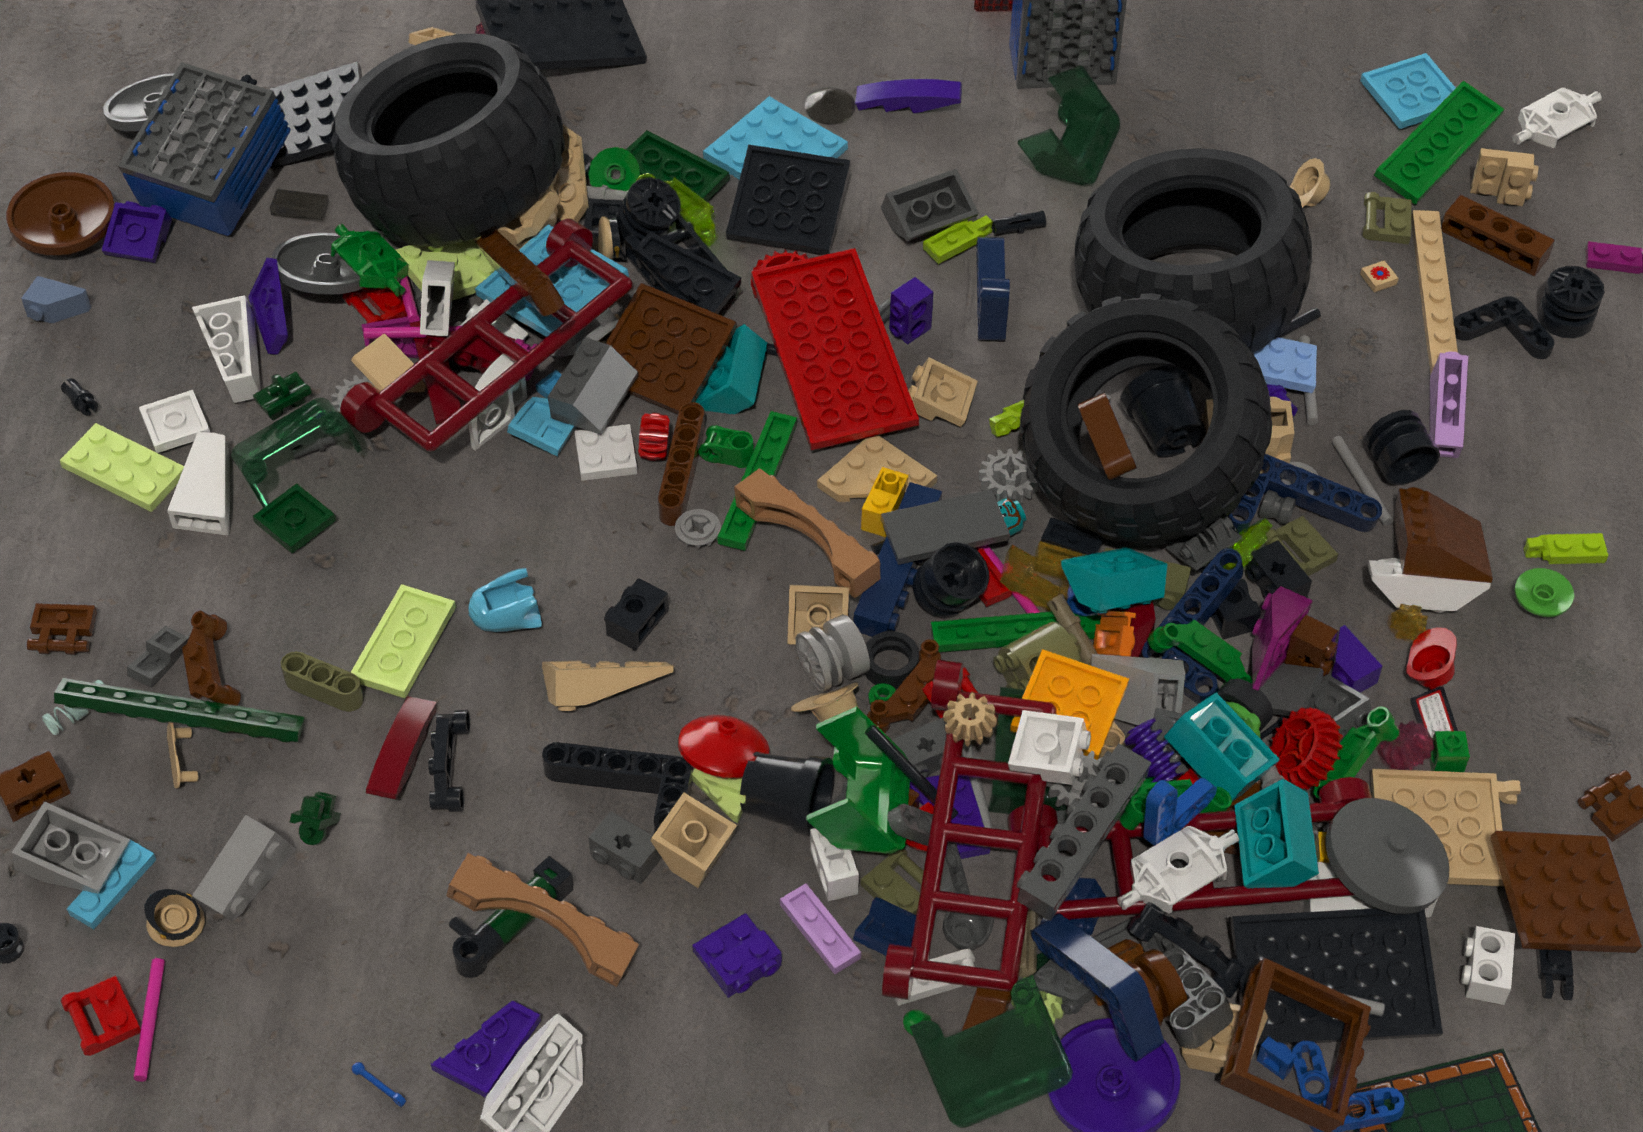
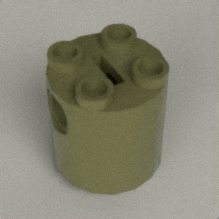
M1049 622L1002 647L998 655L993 658L996 669L1003 673L1008 683L1006 689L1010 697L1022 699L1042 649L1081 662V646L1077 638L1072 633H1068L1057 622Z

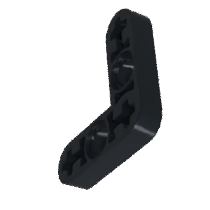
M1511 296L1502 297L1459 314L1453 321L1456 339L1462 341L1474 339L1505 326L1523 348L1536 359L1548 358L1555 344L1553 337L1523 303ZM1480 316H1490L1493 318V321H1484ZM1518 325H1528L1532 330L1524 331Z

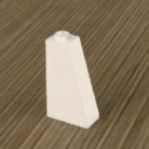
M427 260L422 279L421 335L448 336L455 262Z
M197 432L167 510L172 528L229 535L230 452L225 435Z

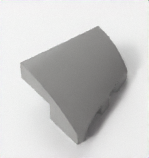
M608 308L551 356L563 357L575 354L585 337L599 341L615 328L618 319Z

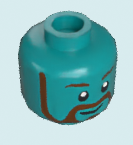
M1007 497L997 501L1010 536L1021 532L1024 527L1023 522L1027 519L1020 503Z

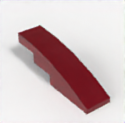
M421 320L409 323L410 327H420ZM413 338L418 361L429 353L427 349L422 348L425 338ZM447 359L442 364L451 370L449 360ZM430 375L424 378L426 392L436 425L441 424L461 407L459 398Z
M407 696L383 743L368 781L366 794L391 799L397 798L416 766V754L426 739V728L436 713L435 701Z

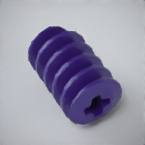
M1155 718L1149 719L1127 732L1126 734H1129V736L1124 740L1125 746L1135 745L1131 751L1152 762L1147 778L1154 777L1151 783L1161 780L1173 781L1183 774L1176 773L1177 768L1181 765L1180 761H1169L1175 754L1174 750L1166 752L1163 750L1169 741L1157 740V737L1162 733V729L1151 730L1150 727L1156 722Z

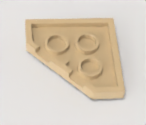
M563 125L565 149L562 153L563 161L552 181L553 188L560 200L556 206L559 211L557 218L560 220L571 218L579 222L589 207L582 138Z
M879 435L865 438L817 480V488L838 502H850V498H867L882 467L909 475L906 489L909 482L931 488L937 483V475Z

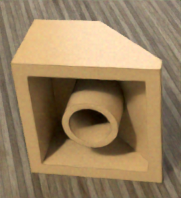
M683 793L652 836L651 842L673 873L699 888L729 845L737 825L686 793Z

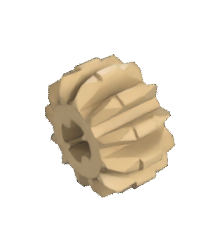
M973 691L969 698L966 699L963 695L959 694L957 702L949 701L948 710L943 714V720L946 723L945 731L947 734H953L955 743L965 739L967 747L971 744V740H975L981 745L983 737L991 738L993 734L992 728H995L997 725L993 704H987L985 695L978 700L975 699Z

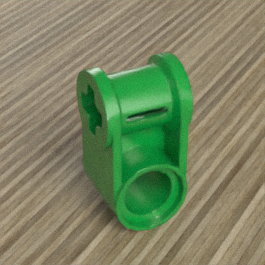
M712 425L707 428V438L698 450L702 459L711 463H721L737 468H746L754 451L753 437L750 433L723 428L718 425Z

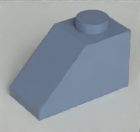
M40 276L35 278L21 298L27 317L51 324L88 312L91 309L86 289Z

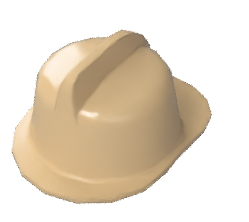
M1316 158L1309 159L1298 169L1290 185V188L1298 194L1302 208L1305 205L1309 207L1317 205L1325 198L1330 188V179L1324 172V164Z
M852 683L838 690L804 699L793 705L791 711L811 710L820 722L851 708L858 707L853 691L858 686V683Z

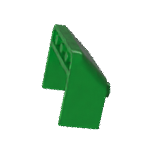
M856 706L816 724V729L834 746L833 765L837 772L847 778L846 799L808 814L806 820L831 845L838 849L892 854L904 849L906 838L897 835L892 830L887 815L890 810L901 804L908 805L910 779L865 734V731L871 725H874L906 758L907 756Z

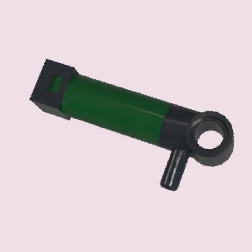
M550 856L533 869L534 877L526 883L531 887H541L547 891L550 897L559 902L573 891L572 874ZM497 909L475 930L470 928L460 918L453 917L449 922V927L460 935L452 947L457 972L466 978H474L483 974L487 968V962L536 917L513 910ZM468 954H475L472 958H464Z

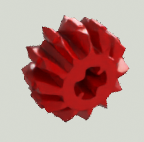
M645 413L642 416L638 445L640 458L650 461L664 460L666 458L670 419L667 415Z

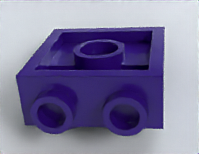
M126 201L125 204L115 202L102 252L109 256L156 263L161 242L165 243L172 220L171 216L165 208L157 205H151L149 208L131 201Z
M746 913L692 945L694 954L728 998L736 993L740 994L747 991L755 981L762 977L773 975L782 966L781 951L764 930L759 931Z

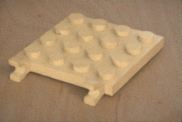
M1372 769L1370 775L1372 798L1389 800L1410 809L1420 816L1440 838L1449 860V879L1447 884L1504 886L1490 836L1495 831H1503L1499 799L1506 804H1516L1517 794L1521 792L1519 780L1497 781V775L1494 773Z

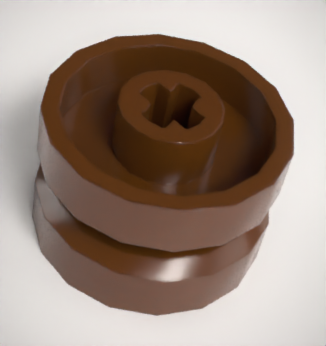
M1152 949L1136 957L1135 963L1130 961L1126 963L1143 978L1148 988L1159 1025L1161 1026L1163 1019L1170 1021L1171 1013L1187 1001V994L1176 969L1169 959L1160 951Z

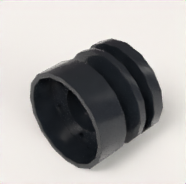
M643 178L633 183L615 215L619 235L625 240L626 237L634 234L641 242L649 232L660 237L668 234L681 211L680 199L676 191L668 183L656 178Z
M1579 266L1557 268L1550 274L1543 292L1544 295L1537 311L1538 321L1548 332L1561 338L1574 339L1586 335L1594 325L1601 300L1605 293L1603 282L1592 271Z
M1412 410L1392 412L1374 423L1366 433L1365 443L1369 451L1372 453L1373 458L1378 461L1379 468L1387 482L1393 485H1405L1415 482L1432 471L1439 462L1441 454L1431 435L1427 434L1426 427L1421 422L1418 414Z
M959 542L945 544L930 559L924 562L913 577V591L916 600L924 610L933 616L942 618L956 616L985 591L989 583V570L986 561L977 550L967 544Z

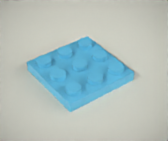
M1427 53L1362 73L1360 80L1399 129L1423 122L1456 88Z

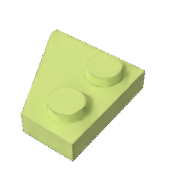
M695 768L692 773V781L728 817L738 823L743 813L740 803L746 804V796L740 794L742 777H718Z

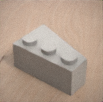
M245 815L192 897L234 922L297 849L273 830Z

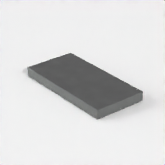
M992 489L881 514V522L898 565L930 558L947 543L959 542L976 548L1007 541L1010 537L1009 530Z

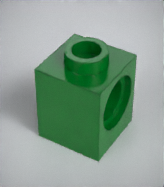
M1466 731L1434 732L1428 750L1431 771L1465 772L1470 758Z

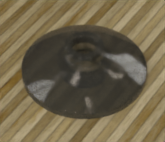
M832 87L821 88L812 92L807 97L805 111L812 120L827 125L840 124L850 119L854 114L855 100L848 92L842 89Z

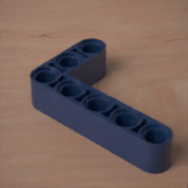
M977 237L978 340L1005 341L1010 279H1005L1004 238Z
M1265 454L1262 467L1265 473H1260L1251 489H1247L1255 497H1248L1244 494L1239 505L1227 517L1232 521L1238 534L1243 535L1251 525L1264 492L1267 493L1268 490L1277 492L1282 498L1287 496L1295 498V505L1357 531L1369 532L1374 529L1382 515V506L1379 501ZM1280 479H1288L1292 484H1284ZM1310 489H1311V490H1314V491H1316L1319 495H1318V496L1311 495V494H1309V492H1308L1307 490H1310ZM1334 501H1341L1346 507H1340ZM1361 512H1368L1372 518L1364 517ZM1233 515H1240L1245 521H1238Z
M1226 548L1217 553L1158 627L1165 626L1168 623L1188 624L1192 620H1196L1204 626L1243 576L1244 569L1240 553L1232 548ZM1227 563L1236 564V567L1230 570L1222 568ZM1209 585L1218 586V589L1213 592L1204 590ZM1192 607H1197L1200 609V611L1194 615L1186 613L1187 610ZM1148 640L1142 649L1144 658H1150L1153 653H1156L1150 647ZM1172 646L1164 652V656L1161 659L1183 660L1184 669L1188 670L1187 674H1185L1183 694L1199 704L1214 693H1218L1219 687L1216 677L1183 654V650L1179 647ZM1202 685L1212 686V689L1207 693L1198 691V688Z
M1059 913L1054 915L1051 921L1046 920L1031 930L1030 933L1033 941L1044 955L1107 1003L1120 1043L1126 1054L1133 1061L1138 1062L1164 1044V1037L1148 988L1143 978L1135 969Z

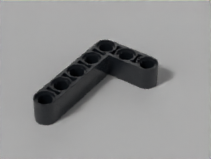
M552 742L545 746L542 751L544 774L551 781L658 794L653 818L654 834L676 804L669 802H677L683 793L691 796L692 768L680 756L563 742Z

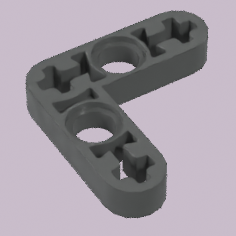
M901 804L888 812V822L897 835L928 846L933 814L907 804ZM948 842L940 891L970 895L957 843Z

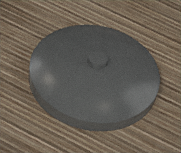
M174 73L153 76L137 81L112 95L103 107L108 125L121 131H140Z
M313 233L297 236L281 243L273 252L272 258L277 259L280 281L296 290L331 295L350 293L365 288L359 286L360 276L338 253L334 257L331 256V245L340 238L336 233Z
M1363 798L1345 805L1329 824L1326 833V851L1330 864L1341 882L1354 895L1369 905L1392 913H1415L1432 905L1447 886L1449 860L1446 850L1435 831L1410 809L1389 800Z

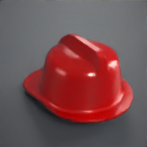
M1436 627L1419 634L1410 648L1407 664V674L1409 677L1431 690L1451 681L1455 674L1454 660L1457 648V639L1454 633L1446 628Z

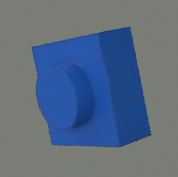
M1268 1036L1260 1047L1256 1061L1284 1080L1291 1072L1296 1056L1292 1054L1285 1044L1276 1042Z

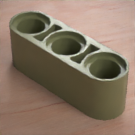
M294 651L282 657L281 669L284 681L291 690L346 712L355 711L362 706L363 694L361 684L355 674L302 652Z

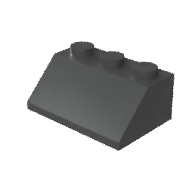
M957 169L886 193L881 205V209L891 229L907 241L973 218L979 214Z
M585 337L548 395L551 418L601 435L637 378L638 371L611 345Z

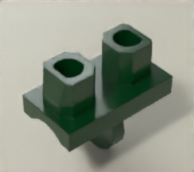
M295 371L284 378L279 374L273 375L271 377L273 384L253 394L254 401L271 420H275L282 416L284 408L290 405L292 407H299L306 403V396L311 394L312 391L311 387L305 384Z
M319 791L315 793V796L303 797L301 810L291 813L290 823L302 822L299 826V836L304 843L308 845L321 843L326 836V827L340 821L341 813L333 811L336 800L335 795Z

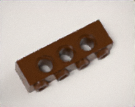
M1460 195L1445 212L1441 227L1443 233L1534 277L1549 259L1555 239L1463 195Z

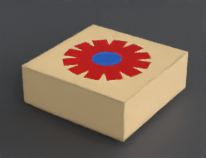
M1385 260L1361 269L1360 275L1373 292L1397 285L1398 277Z

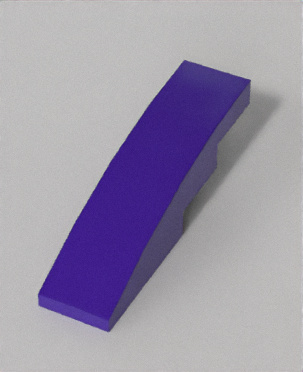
M903 79L857 86L855 104L858 110L883 105L886 112L910 107L912 113L915 114L961 103L962 84L958 81L938 79Z

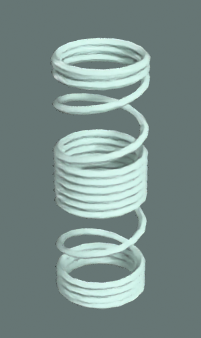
M97 679V681L93 682V683L104 684L101 680H98V679ZM64 705L67 713L61 708L55 707L54 716L56 720L48 713L44 714L42 719L51 733L57 735L59 734L58 727L61 731L64 729L58 720L56 709L63 712L74 724L72 716L75 720L79 721V719L81 720V718L89 713L88 709L81 707L69 708Z

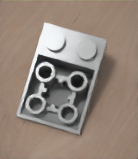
M1092 654L1091 666L1129 678L1128 687L1115 719L1140 725L1154 718L1156 707L1181 713L1185 682L1183 660Z

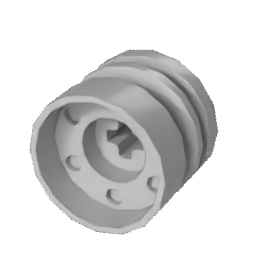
M842 614L826 621L823 625V631L815 626L809 632L803 631L796 636V649L801 665L807 677L818 691L824 692L830 689L832 685H840L842 675L846 679L851 680L870 670V658L865 641L855 623L847 615Z

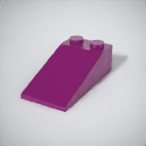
M1282 586L1273 594L1268 593L1262 605V609L1265 610L1263 619H1258L1252 635L1256 636L1252 645L1253 689L1259 690L1286 659L1291 635L1305 614L1308 615L1313 600Z

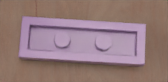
M806 883L780 898L782 909L834 975L861 959V951Z

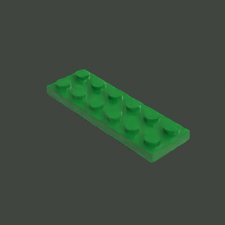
M1463 80L1376 169L1374 176L1406 199L1412 200V203L1416 205L1502 116L1505 109Z

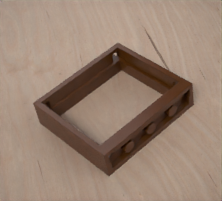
M1262 959L1250 971L1220 1084L1323 1132H1332L1340 1125H1344L1345 1117L1351 1111L1350 1107H1348V1102L1358 1082L1355 1073L1364 1057L1365 1051L1362 1049V1044L1371 1027L1368 1025L1371 1007L1269 959ZM1270 988L1346 1023L1325 1108L1248 1073Z

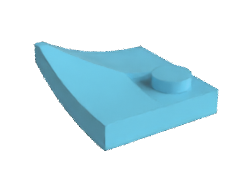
M532 397L510 422L507 433L558 456L576 426L552 419L548 399Z

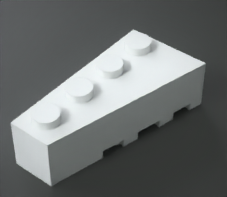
M243 295L192 307L233 402L237 403L254 399L253 394L259 392L261 388L255 317L246 296Z

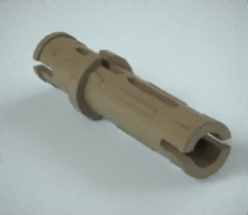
M1060 594L1054 597L1052 601H1048L1047 606L1051 609L1058 623L1068 633H1072L1077 638L1081 646V662L1091 665L1092 654L1098 653L1080 625V617L1075 616L1064 595Z

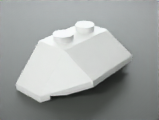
M1397 558L1380 559L1378 561L1369 560L1368 562L1372 581L1397 608L1409 611L1416 609L1432 610L1438 613L1457 611L1488 590L1491 583L1402 574L1400 559Z
M555 1014L521 1047L488 1093L480 1120L494 1132H549L583 1084L582 1034L561 1015Z

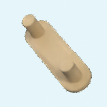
M168 722L167 740L174 788L178 789L180 782L198 781L197 771H180L175 744L176 739L191 738L192 730L191 728H174L173 722Z

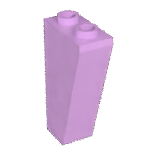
M1453 351L1439 354L1430 376V435L1437 445L1441 457L1458 458L1463 449L1468 356L1460 355Z

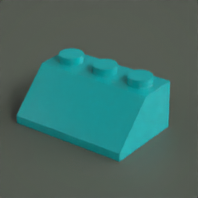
M745 324L738 327L695 403H699L704 408V411L734 415L752 407L757 398L756 393L761 380V370L766 357L765 352L768 342Z
M1127 547L1061 560V567L1078 602L1090 607V610L1093 612L1107 613L1112 608L1125 609L1129 608L1131 604H1149L1152 600L1164 598L1168 564Z
M1217 692L1183 714L1164 736L1201 777L1208 780L1214 786L1225 789L1230 794L1232 802L1243 795L1280 761L1273 751Z
M1281 779L1234 805L1243 883L1246 888L1295 887L1319 874L1308 792L1285 779Z

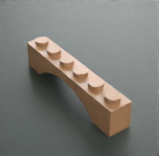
M759 468L734 486L736 506L755 521L786 525L802 532L815 541L830 560L834 571L835 583L840 587H849V594L852 597H858L881 579L880 560L875 553L867 551L859 545L854 537L846 535L833 521L825 519L818 513L815 507L807 505L799 499L794 491L782 486L773 475H768Z
M468 853L448 887L447 897L473 911L488 909L513 910L527 913L545 921L559 930L573 944L582 957L589 973L615 987L620 983L639 946L629 934L622 931L615 932L606 927L605 923L599 918L585 916L578 912L577 908L571 903L555 900L541 887H531L525 884L516 874L510 871L503 872L495 868L488 859L482 856H473Z

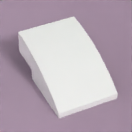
M504 354L500 355L488 367L475 388L481 391L515 362ZM525 377L468 423L471 447L475 451L515 417L514 408L527 398Z

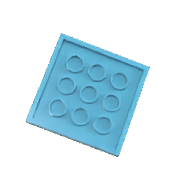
M769 96L703 151V158L740 179L748 144L838 158L848 149V141Z
M549 224L519 249L536 266L549 256L546 251V241L551 230L554 228ZM593 249L590 250L596 256L629 277L627 268ZM580 264L574 267H565L563 265L549 277L564 300V304L575 312L579 311L610 285ZM495 270L475 288V291L479 298L492 302L510 288L511 285ZM525 298L505 312L546 337L563 324L552 315L542 316Z

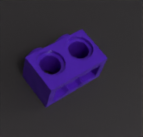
M916 277L891 292L889 330L895 337L900 338L907 345L931 330L934 292Z

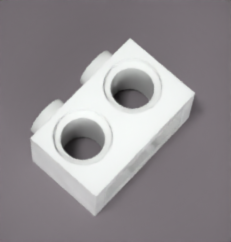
M810 829V851L827 901L858 894L859 873L851 851L836 848L817 829Z
M1476 926L1472 938H1466L1464 956L1469 957L1468 965H1464L1461 976V984L1466 985V998L1505 1004L1512 983L1515 933ZM1484 949H1488V950L1492 951L1493 953H1489V952L1485 951ZM1481 976L1487 977L1491 981L1484 980Z

